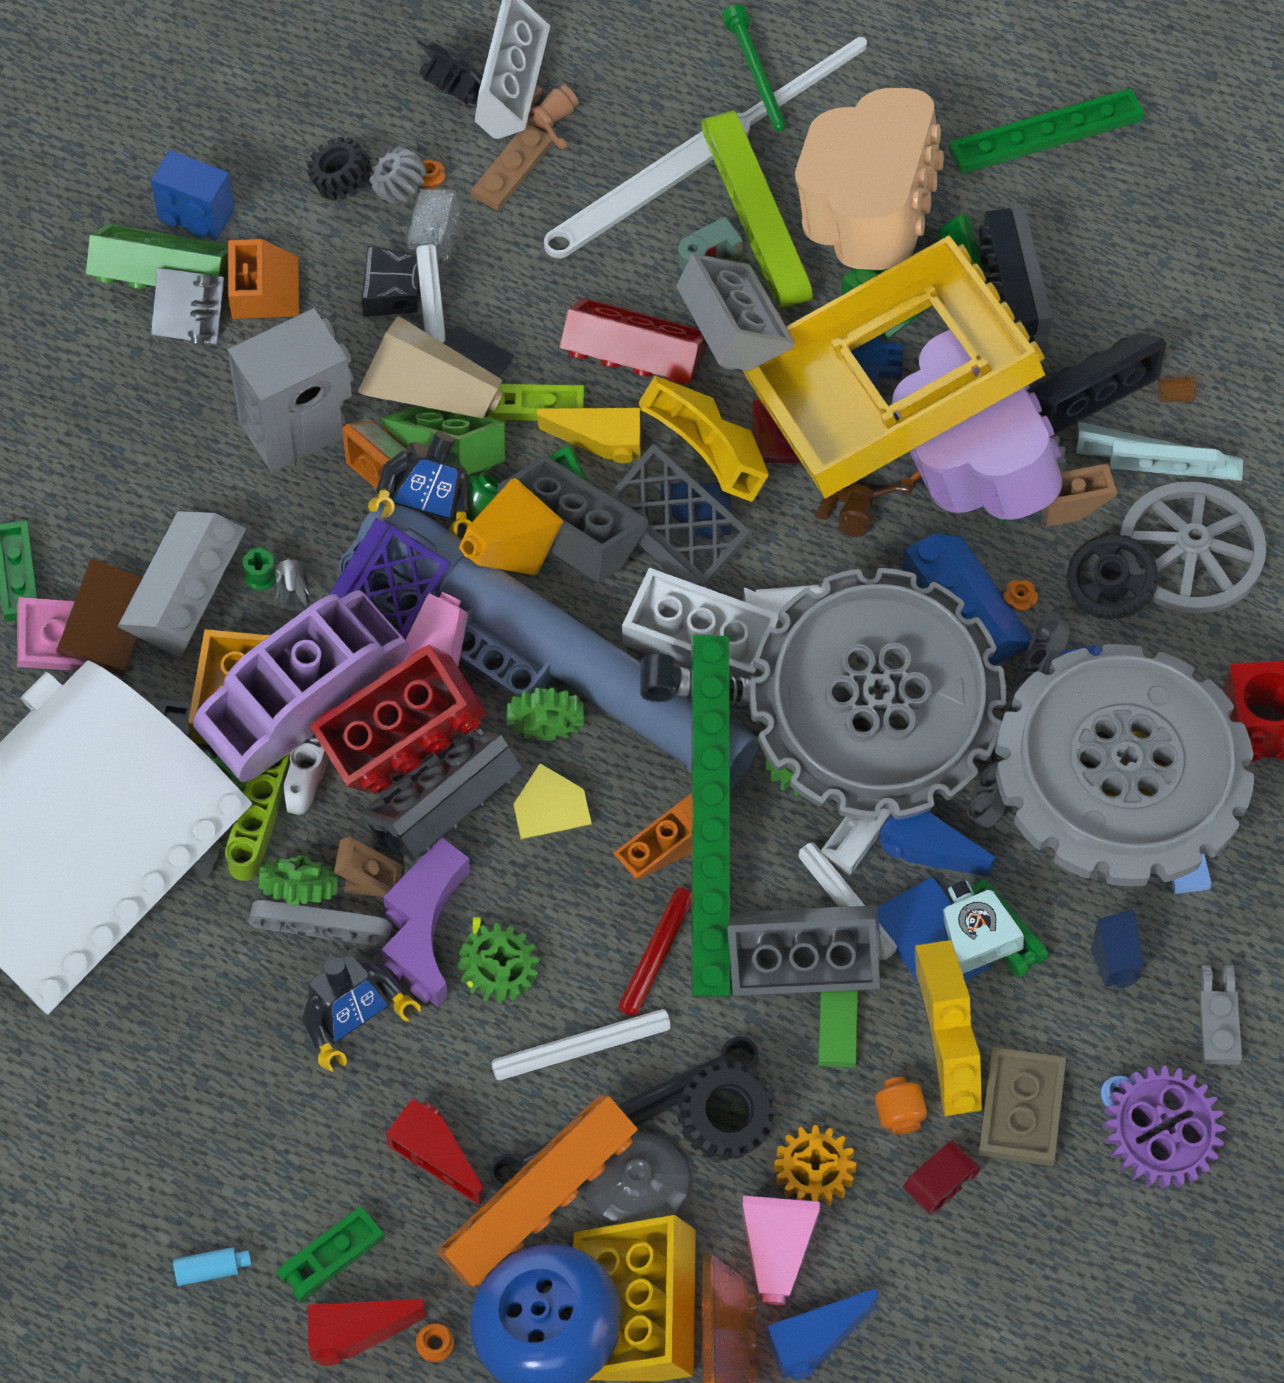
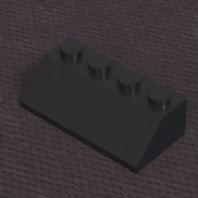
M1138 333L1130 338H1121L1111 348L1101 353L1095 352L1091 354L1084 362L1073 368H1064L1056 377L1044 383L1038 382L1034 384L1027 392L1029 394L1035 393L1042 412L1038 414L1042 417H1048L1054 434L1158 380L1167 343L1163 338Z

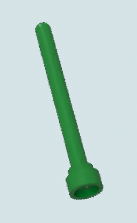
M731 5L722 13L724 25L728 31L736 34L775 131L782 132L786 128V122L748 32L750 22L748 12L744 5Z

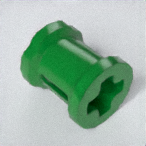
M254 548L244 555L242 564L246 572V584L255 591H264L271 588L276 582L272 554L264 548Z

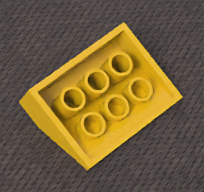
M670 1215L574 1232L573 1248L590 1255L605 1268L618 1289L623 1311L618 1331V1343L606 1364L589 1380L660 1382L694 1376L696 1230L677 1216Z

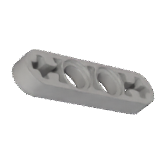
M267 900L253 902L248 921L250 925L258 929L297 934V931L307 932L306 936L332 940L333 936L342 937V941L384 947L389 942L392 924L389 921L376 916L290 905Z

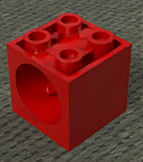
M1284 661L1230 664L1223 692L1234 705L1229 719L1232 722H1242L1246 727L1253 750L1251 762H1256L1262 757H1276L1278 760L1284 761V719L1279 721L1264 720L1255 716L1248 709V707L1253 705H1266L1278 710L1284 716Z

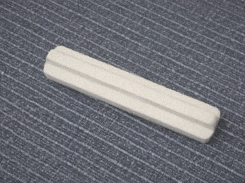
M422 245L417 247L416 254L424 331L444 343L446 337L437 250L435 245Z

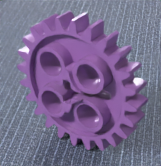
M1163 1065L1158 1070L1156 1076L1152 1067H1148L1143 1071V1077L1136 1071L1130 1076L1131 1083L1124 1080L1118 1085L1121 1093L1114 1092L1110 1095L1109 1099L1116 1106L1112 1105L1104 1109V1113L1112 1117L1111 1120L1102 1124V1128L1112 1131V1135L1106 1138L1104 1142L1116 1145L1117 1149L1110 1154V1157H1123L1124 1161L1119 1168L1121 1171L1129 1166L1134 1168L1132 1180L1137 1179L1143 1174L1146 1175L1145 1184L1147 1187L1151 1186L1158 1179L1160 1188L1165 1189L1169 1186L1172 1179V1182L1178 1188L1184 1185V1176L1190 1182H1194L1198 1179L1197 1171L1205 1174L1210 1170L1206 1161L1214 1162L1219 1158L1212 1149H1219L1224 1145L1222 1140L1215 1137V1135L1225 1131V1126L1215 1124V1120L1223 1115V1111H1212L1210 1106L1217 1101V1097L1206 1099L1203 1094L1208 1086L1205 1084L1198 1089L1194 1087L1196 1079L1194 1074L1187 1080H1182L1181 1068H1178L1169 1076L1167 1066ZM1164 1094L1170 1095L1176 1100V1110H1170L1164 1105ZM1132 1111H1137L1144 1116L1146 1121L1145 1127L1135 1125L1131 1117ZM1185 1111L1191 1112V1117L1175 1124L1169 1130H1164L1141 1144L1136 1142L1137 1137L1150 1132L1159 1124H1164ZM1183 1127H1188L1194 1132L1196 1136L1195 1144L1189 1143L1183 1138ZM1151 1144H1156L1163 1149L1165 1154L1164 1161L1153 1157L1150 1151Z

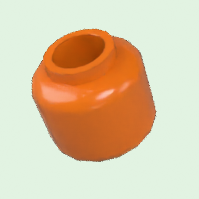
M896 1077L885 1081V1088L878 1091L874 1097L881 1126L884 1129L891 1130L893 1135H901L919 1130L921 1128L920 1123L927 1118V1109L920 1085L906 1082L905 1077Z

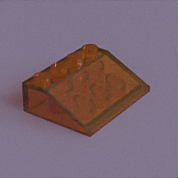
M703 1253L702 1383H757V1367H749V1354H756V1330H749L748 1317L756 1316L755 1293H748L747 1279L711 1253Z

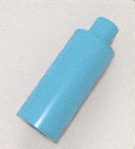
M234 1247L175 1258L173 1259L177 1286L238 1275V1268L251 1266L249 1250L235 1253Z

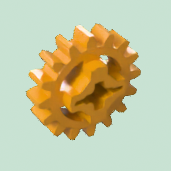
M818 1125L813 1126L812 1133L807 1134L802 1127L798 1128V1138L796 1139L789 1134L785 1136L786 1147L778 1146L776 1156L780 1159L774 1160V1171L780 1172L776 1175L777 1185L787 1184L784 1189L786 1197L795 1193L798 1195L797 1200L805 1201V1199H809L810 1201L818 1202V1200L823 1199L827 1206L832 1205V1195L835 1194L841 1199L845 1197L844 1186L852 1187L854 1177L850 1174L856 1172V1162L850 1161L854 1155L853 1148L843 1149L846 1141L844 1136L836 1140L833 1139L832 1128H829L825 1134H820ZM807 1147L803 1152H801V1153H796V1152H798L799 1150H801L802 1148ZM811 1162H818L819 1170H812ZM796 1178H800L806 1185L800 1183ZM828 1179H835L830 1184L822 1187Z

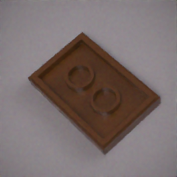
M90 558L56 652L83 662L89 660L107 671L123 676L137 636L118 628V625L143 577Z

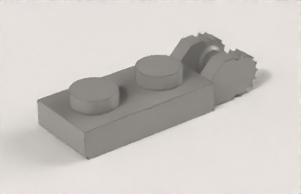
M1202 965L1200 972L1202 991L1199 995L1203 1064L1241 1065L1238 992H1235L1234 966H1224L1222 980L1225 991H1212L1213 972L1211 966Z

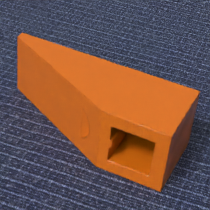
M691 793L613 853L636 880L691 854Z

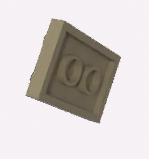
M992 1047L978 1156L1054 1166L1066 1057Z

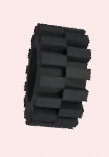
M337 137L336 143H334L333 139L327 141L328 146L325 148L322 144L317 147L320 152H313L310 156L313 161H308L307 163L309 168L307 174L323 197L326 199L330 197L331 200H337L338 196L341 200L347 199L346 194L349 192L352 196L357 194L355 189L359 187L362 190L365 187L363 180L369 181L371 176L368 172H372L371 162L359 143L349 137L346 140L343 137ZM345 165L341 170L333 173L338 167Z

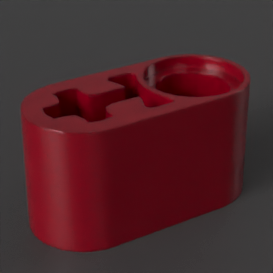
M951 1141L920 1166L904 1183L903 1189L929 1215H933L963 1189L961 1185L967 1179L973 1180L980 1172L981 1167L955 1141Z

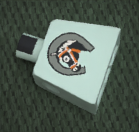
M960 881L948 889L954 904L943 909L944 924L948 939L952 941L962 974L1023 949L1024 936L1022 931L993 891L986 890L974 895L968 881Z

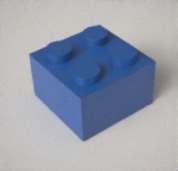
M169 150L151 178L157 217L163 223L169 226L179 225L187 228L192 234L200 238L208 236L217 240L235 210L229 172Z

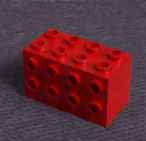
M429 644L415 651L398 666L384 672L367 687H363L353 693L349 699L337 707L325 712L321 718L309 726L346 786L368 794L373 792L376 795L388 789L393 784L391 779L403 772L406 775L422 765L421 759L431 752L436 755L446 750L452 744L451 739L461 732L465 735L477 729L482 724L480 719L488 714L451 655Z

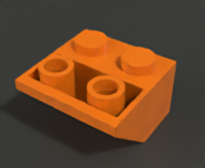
M263 239L228 240V297L232 319L298 316V256Z

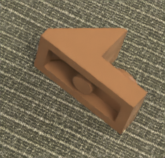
M347 837L340 840L334 873L346 879L344 893L384 897L401 879L403 865L363 843Z

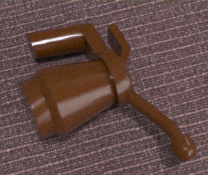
M854 482L833 495L823 498L815 513V517L827 520L837 501L846 502L839 514V529L845 535L861 537L870 526V505L873 503L874 497L896 491L910 494L913 491V487L911 484L904 483L903 486L895 485L873 491L867 486L858 485Z

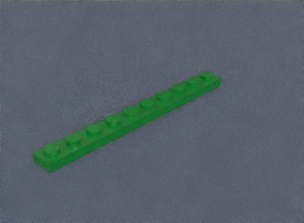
M693 635L691 638V997H729L730 951L727 927L730 918L729 636Z

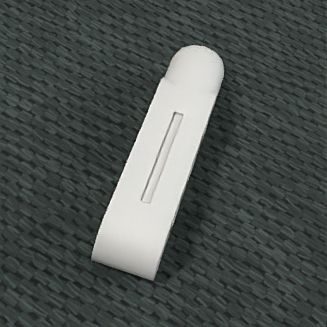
M309 737L290 752V767L284 782L287 813L305 814L310 809L318 784L324 776L329 757L317 737ZM306 762L314 763L309 768L300 767V765Z

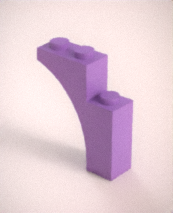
M442 837L383 897L385 917L393 926L400 930L381 949L383 966L396 981L402 978L411 986L410 990L415 997L423 1003L431 1001L437 1007L441 1005L448 995L446 982L438 969L433 954L435 927L446 901L456 887L470 873L469 858Z

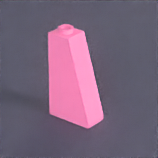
M444 592L441 593L439 598L430 593L428 594L406 638L409 649L404 661L418 649L430 644L451 655L456 665L459 666L468 613L459 608L460 600Z

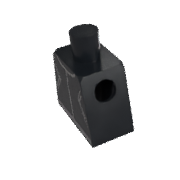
M368 246L361 298L363 316L418 312L419 295H421L417 255Z

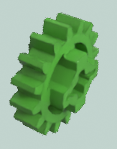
M535 688V693L533 694L523 691L522 698L513 696L512 703H507V726L513 728L514 734L523 733L524 739L535 736L537 740L544 741L556 740V736L569 738V732L578 733L579 727L584 726V703L579 702L577 695L568 697V691L566 690L555 693L554 688L549 690Z
M298 855L296 858L290 857V859L277 858L276 863L267 861L265 866H260L258 888L263 889V894L265 895L274 894L273 899H285L286 904L299 906L300 903H319L321 898L330 900L332 895L337 894L338 874L334 873L333 867L323 866L321 861L314 863L308 856Z
M499 923L493 925L491 932L484 925L480 926L477 935L470 933L465 941L466 944H463L459 951V955L463 958L460 959L457 968L466 970L461 981H471L473 983L470 990L472 994L478 990L483 991V1001H487L491 995L496 997L498 1004H502L506 995L512 1001H515L520 992L525 994L529 990L530 982H533L538 974L534 969L539 963V958L530 957L535 949L534 944L525 946L523 941L526 934L522 933L518 937L514 936V928L511 925L507 928L506 932L501 931ZM488 944L487 950H481L479 954H476L479 948ZM517 973H520V976L517 979H515L512 982H508V979L511 975H516Z

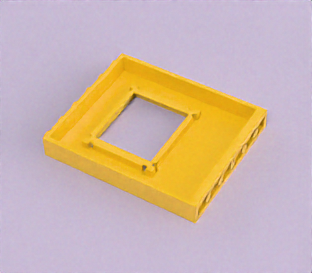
M950 236L943 238L786 326L795 342L793 348L750 371L742 370L824 498L833 495L1045 376L1040 363L1045 358L1038 344L1035 341L1028 342L1030 338L1023 324L1020 321L1017 323L1013 322L1015 317L1006 302L999 303L1000 296L991 282L988 284L984 283L986 278L977 263L971 265V257L964 245L957 246ZM933 305L972 360L888 406L851 351ZM978 366L980 372L975 376L972 369ZM899 411L900 418L898 420H896L893 415V413Z

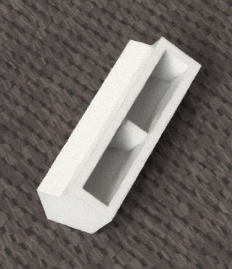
M888 809L880 810L876 821L845 817L822 848V854L825 855L834 867L851 876L881 834V827L891 817L892 812Z

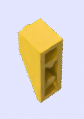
M640 408L537 409L539 429L602 458L613 459L617 463H630L641 458L642 423Z

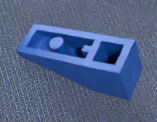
M929 811L900 820L894 819L893 815H891L881 827L880 843L884 851L893 858L901 857L909 863L989 877L993 872L995 856Z
M876 1289L768 1325L766 1339L782 1379L792 1376L793 1380H800L812 1375L815 1371L814 1368L819 1367L876 1308L878 1300Z

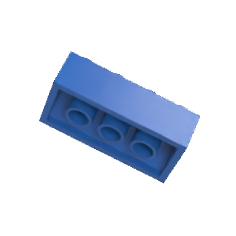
M933 534L904 549L902 569L916 575V585L919 588H928L932 582L940 584L965 603L961 611L963 618L969 620L978 617L982 621L996 645L994 655L988 658L991 665L994 666L1028 649L1032 636L1011 606L1006 604L1002 593L961 536Z

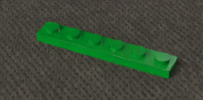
M1132 88L950 141L948 150L960 175L1141 122L1143 121L1144 111Z

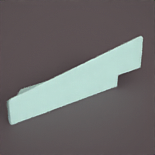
M1078 422L1076 454L1110 457V469L1242 481V458L1225 455L1216 449L1194 448Z

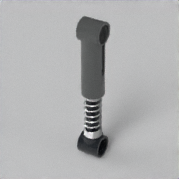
M657 653L647 655L641 659L640 695L643 699L651 702H666L672 700L676 695L687 697L691 694V672L688 668H680L679 665H676L675 658L670 655ZM748 675L746 678L740 677L736 680L733 676H729L730 703L734 704L735 702L738 706H741L742 710L750 711L749 684L752 678L758 676ZM839 688L832 691L834 699L838 702L844 703L851 699L850 694L844 689ZM856 718L852 721L856 730L861 726V718Z

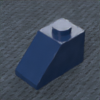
M671 483V500L688 499V484ZM698 483L731 512V494L722 491L720 483ZM661 484L660 501H665L664 484ZM695 491V498L702 497ZM709 503L695 504V522L711 521L712 505ZM688 505L672 506V516L680 523H689ZM719 513V520L726 519ZM731 525L719 526L720 538L723 535H731ZM713 526L696 528V535H704L706 538L713 539Z
M1133 910L1100 918L1097 921L1091 951L1105 987L1116 985L1117 988H1125L1136 983L1137 979L1141 977L1144 962L1136 916Z

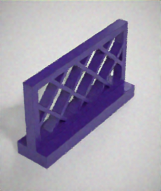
M375 518L329 595L336 594L341 599L351 592L362 590L365 585V595L375 605L373 596L391 592L396 612L386 614L384 617L387 619L397 616L400 629L399 634L406 639L428 594L434 593L450 567L451 562L396 528V525L387 519ZM394 536L406 544L409 558L390 562L388 546ZM413 548L422 553V555L414 556ZM383 556L385 563L377 565ZM429 558L440 565L432 578L420 581L416 560ZM410 562L414 582L396 586L392 566ZM386 568L390 588L372 592L369 580L370 575L374 570ZM429 583L425 591L422 592L421 585ZM415 586L418 597L417 604L412 609L402 611L397 590ZM410 613L409 617L404 623L403 615Z

